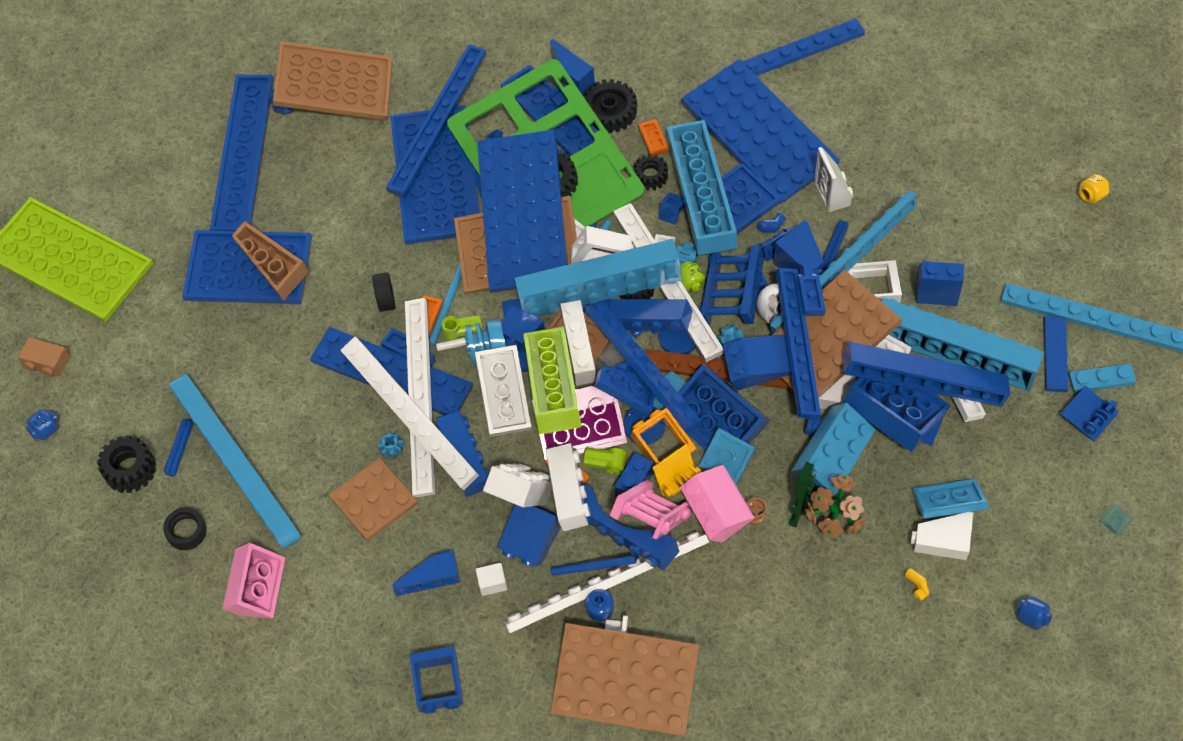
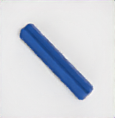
M840 220L823 256V270L825 271L835 260L848 229L849 223L847 221Z
M183 419L180 423L164 469V473L167 476L174 477L177 473L193 427L191 420Z

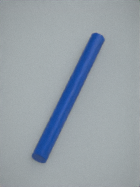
M635 555L551 567V574L556 576L636 564L637 559Z

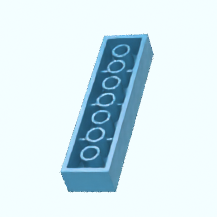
M705 120L668 126V144L698 256L738 248L737 231Z
M674 239L515 278L522 310L536 317L559 312L561 310V303L581 300V305L593 304L601 300L614 299L621 295L634 294L641 290L654 289L658 286L682 281L680 261Z
M883 297L882 302L902 319V323L889 335L912 347L910 351L940 361L1008 375L1009 385L1028 392L1031 391L1044 355L1043 351L1035 347L1019 344L1015 340L1001 338L994 333L978 330L973 326L960 324L953 319L940 317L932 312L928 313L919 310L915 306H908L894 299Z

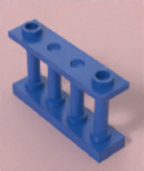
M752 245L751 253H748V255L722 256L720 252L710 254V268L703 305L700 306V313L708 325L711 324L712 315H739L745 324L754 323L756 301L765 257L760 245ZM748 263V270H745V272L720 273L721 264ZM745 280V287L742 289L717 290L718 281ZM742 297V304L739 306L714 307L715 298Z

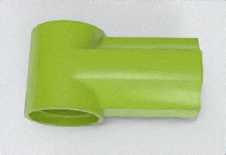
M454 316L445 317L441 323L443 338L446 341L465 336V325H470L472 333H476L475 323H479L482 330L480 316L459 319Z
M587 447L583 465L585 467L604 469L609 474L614 472L617 475H622L628 453L620 448H611L608 451Z

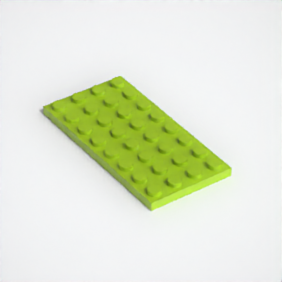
M32 197L25 202L0 231V267L105 323L154 264L152 259Z

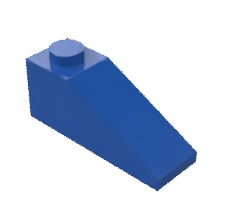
M441 551L437 555L429 557L392 585L395 596L460 583L454 552Z

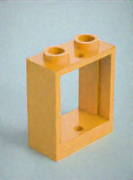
M667 408L662 411L657 409L649 416V420L646 422L641 420L632 427L634 430L630 435L644 456L654 461V466L659 461L640 435L662 420L681 446L688 445L691 455L697 449Z

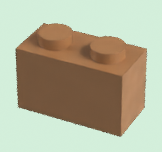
M30 337L18 356L26 370L32 372L38 370L49 377L52 375L60 377L71 357L65 347Z

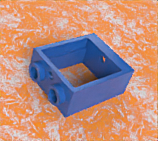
M454 646L410 654L416 705L419 713L431 714L441 708L452 710L464 704ZM451 663L456 695L424 701L419 669Z

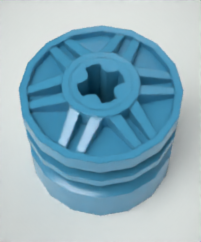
M499 318L486 321V331L481 330L479 323H475L476 333H472L470 325H465L466 347L474 367H477L475 352L506 347Z

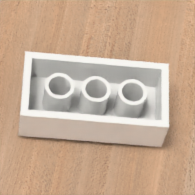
M513 345L475 352L489 437L531 430L517 346Z
M501 463L500 466H492L483 491L521 507L546 505L553 487L549 474L541 471L531 472V467L521 463L519 465L515 463L513 465Z

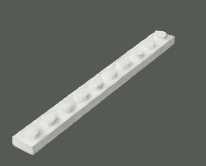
M631 203L613 211L625 234L632 236L634 248L656 243ZM681 281L658 286L666 299H687L693 310L687 333L705 362L724 354L723 347Z
M420 298L405 301L408 393L410 398L432 421L427 300ZM410 430L412 494L416 498L434 495V457Z
M355 336L341 349V352L460 488L465 490L479 474Z
M696 531L686 536L687 539L682 542L676 540L680 550L676 557L709 543L706 534ZM636 558V564L628 565L622 569L620 567L611 569L605 577L600 578V576H596L588 580V584L583 587L577 585L568 589V593L563 596L557 594L548 598V603L543 605L537 603L528 607V612L520 615L518 612L507 617L508 621L504 622L507 631L512 633L586 599L593 590H606L653 567L645 559L640 560Z

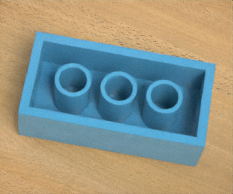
M845 402L832 406L791 472L799 478L806 462L814 464L813 473H816L813 491L817 492L819 487H823L824 489H831L833 496H835L839 489H836L834 484L831 483V478L837 477L839 474L848 476L876 429L848 403Z

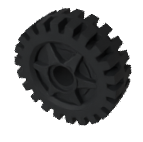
M605 79L602 80V84L597 81L595 82V87L590 85L589 90H585L583 97L604 128L608 130V133H613L614 129L616 133L620 132L621 127L624 130L627 128V124L630 126L633 120H635L637 98L631 87L628 88V84L624 83L622 85V82L619 80L614 83V79H610V82L607 83ZM593 123L592 125H593L597 130H599V128L597 127V125H596L595 123Z

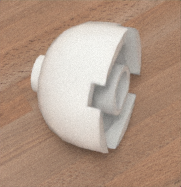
M778 284L766 286L760 292L756 301L759 315L769 324H771L776 314L780 315L782 313Z

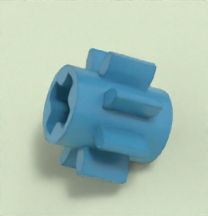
M685 242L683 246L678 245L677 253L680 265L689 261L696 263L698 253L694 249L695 244Z
M735 325L722 328V335L717 336L722 346L723 344L745 338L742 329L736 328Z
M388 432L384 437H380L382 444L377 446L379 451H382L384 458L388 455L394 459L397 454H403L400 447L405 445L403 440H400L398 433L393 435Z

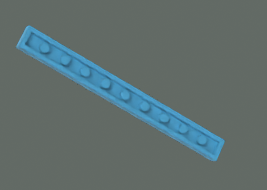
M910 190L906 195H902L892 208L885 211L879 221H875L864 235H860L850 248L844 250L842 256L837 261H833L822 275H818L822 290L844 270L848 272L917 206V196L914 192ZM782 313L775 316L771 321L772 335L784 325Z
M1006 283L1001 300L1003 304L1047 316L1066 317V321L1183 353L1182 330Z

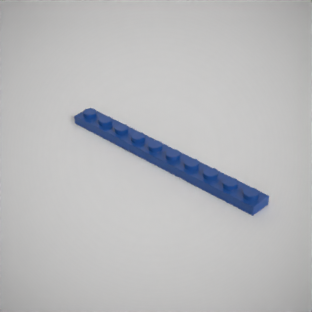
M470 44L467 46L387 184V192L402 197L406 196L446 126L448 119L451 117L486 56V49Z

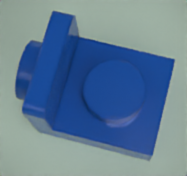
M669 192L661 202L659 220L676 225L679 213L685 207L683 197Z

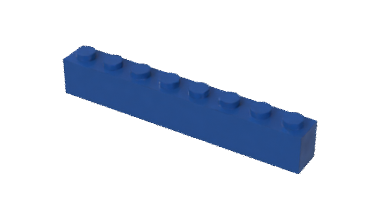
M849 342L842 355L843 372L845 375L999 407L1003 406L1011 394L1008 375L855 342Z

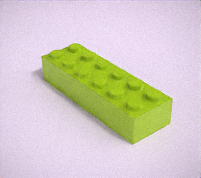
M564 326L523 333L539 435L581 428Z

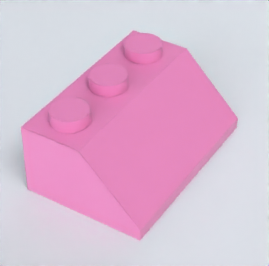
M724 465L696 474L680 487L708 538L712 541L724 542L755 518Z
M251 543L236 548L222 609L239 616L273 618L286 557Z

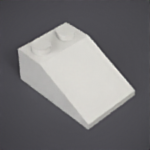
M822 147L818 148L814 183L828 212L851 206L853 191L846 184L844 172L840 171L838 165Z

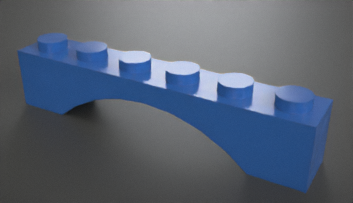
M581 482V486L584 485L587 498H584V503L588 504L590 516H587V526L592 525L601 535L611 537L618 546L627 547L636 557L641 556L653 568L657 566L664 571L680 552L677 541L667 534L656 540L653 538L655 530H635L616 523L600 508L594 489Z

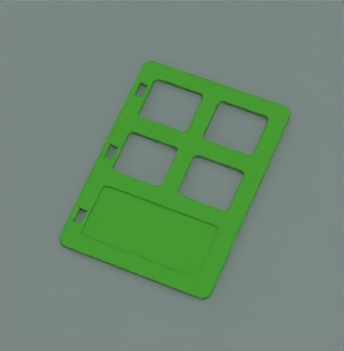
M556 59L549 60L451 116L447 121L449 130L480 176L478 145L466 128L468 123L500 105L506 109L519 129L513 135L552 130L569 119L578 116L595 140L591 145L570 156L578 174V185H575L576 191L575 193L571 192L574 219L584 227L601 221L613 214V211L642 197L645 192L644 185L564 67ZM551 77L568 100V103L539 120L531 122L515 97ZM563 77L569 84L564 88L559 82ZM595 123L600 131L594 133L590 125ZM625 168L631 176L627 179L621 173Z

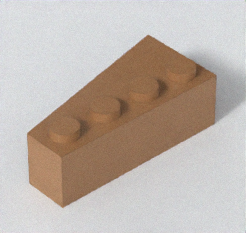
M246 221L232 235L241 250L283 301L309 273L302 260Z

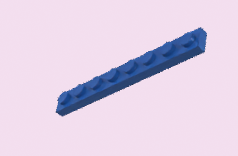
M857 18L742 62L758 76L864 36L865 30Z
M778 268L776 276L798 418L818 419L821 416L806 317L803 315L797 283L798 269Z
M603 302L589 304L585 309L586 313L662 405L670 411L682 429L686 431L698 427L701 420L695 411L690 408L683 397L671 385L670 381L665 378L658 367L645 354V351L640 348L633 337L625 330L620 321L609 311L608 307Z

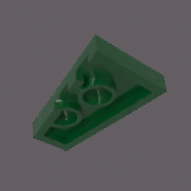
M809 462L805 463L799 477L795 493L796 499L788 524L797 528L806 503H811L812 501L811 494L815 487L816 473H813L814 464Z

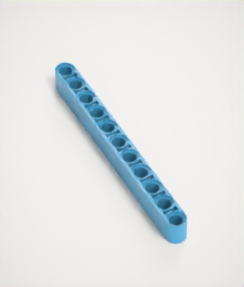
M185 373L170 382L168 386L173 394L176 395L182 407L186 409L189 417L196 424L203 437L207 439L206 441L213 451L216 452L217 457L224 467L227 468L234 481L237 482L243 494L249 499L248 501L255 511L259 513L260 518L267 528L270 529L271 534L278 544L281 545V548L285 550L300 540L302 537L188 375Z

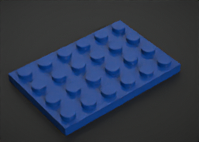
M195 230L182 295L184 301L302 304L306 276L283 301L232 237L235 231ZM261 232L302 260L306 267L308 266L312 240L311 233Z

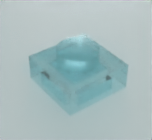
M1115 504L1102 518L1101 523L1118 536L1132 522L1133 518Z

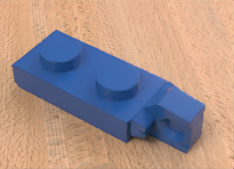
M802 263L800 274L797 276V283L803 315H824L826 309L819 276L812 274L811 263Z
M391 328L381 342V346L407 358L406 334ZM429 353L430 366L432 367L436 360L435 356Z

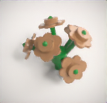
M839 474L837 477L831 478V483L834 484L836 489H839L838 497L832 499V490L824 489L823 487H819L817 492L811 494L813 504L811 506L810 502H807L804 516L808 521H812L814 526H816L817 522L815 515L829 510L833 512L831 519L825 518L824 521L819 522L818 527L822 530V534L837 538L839 534L843 533L841 523L836 520L837 515L841 513L852 524L846 531L847 535L852 533L856 535L862 532L865 527L866 518L863 517L857 520L859 513L864 511L863 506H861L862 499L858 496L852 497L850 495L845 500L842 498L844 491L848 492L856 486L852 477Z

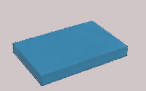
M976 479L912 488L913 497L924 519L988 509V502Z

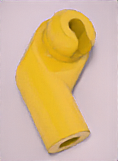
M912 568L908 569L905 577L916 585L917 590L914 591V597L922 601L925 597L929 596L926 579Z

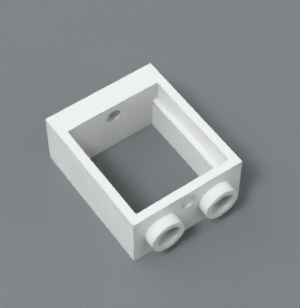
M586 226L571 246V264L611 254L593 250L592 247L615 253L633 249L632 236Z
M896 260L857 263L848 271L854 278L886 276L889 293L874 295L881 301L884 297L894 299L900 303L902 292Z

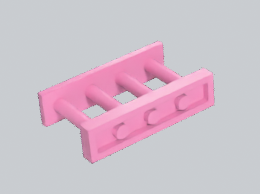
M647 479L617 496L610 516L618 520L624 515L627 516L629 514L656 528L653 538L657 540L683 521H687L692 510L688 501L679 506L655 494L652 490L654 482Z

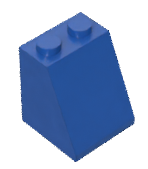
M804 220L775 242L774 264L778 268L798 269L800 274L802 263H811L812 274L822 275L824 261L809 224Z
M922 261L917 268L916 303L957 306L964 282V264Z
M515 504L497 548L503 550L502 554L514 559L515 556L521 558V563L527 566L541 565L561 529L557 513L540 506L521 507Z

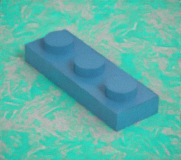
M1131 364L1073 371L1068 374L1073 393H1079L1085 386L1091 391L1131 386L1137 382Z

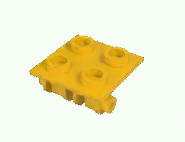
M687 444L652 467L661 494L667 498L670 496L674 497L681 491L680 487L683 483L685 484L696 474L702 473L698 467L695 468Z

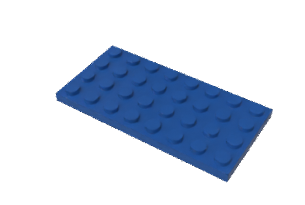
M740 59L681 98V103L699 121L705 120L707 130L739 163H744L781 198L780 204L814 181L818 148L822 147L836 164L840 161Z
M465 105L456 106L451 116L466 108ZM430 110L390 115L396 169ZM447 124L406 196H399L405 245L455 238L454 218L480 213L474 167Z
M555 130L477 141L489 291L492 293L517 289L516 277L568 265Z

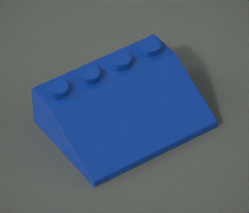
M704 364L679 392L701 420L698 427L686 430L685 432L705 450L709 447L718 428L749 444L770 421L768 417L723 378Z
M859 378L851 385L842 402L848 403L869 423L876 426L910 452H913L922 443L951 407L950 404L932 392L865 378Z

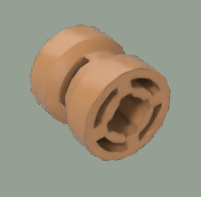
M751 498L747 501V505L755 518L749 524L760 525L766 519L767 505L761 498Z

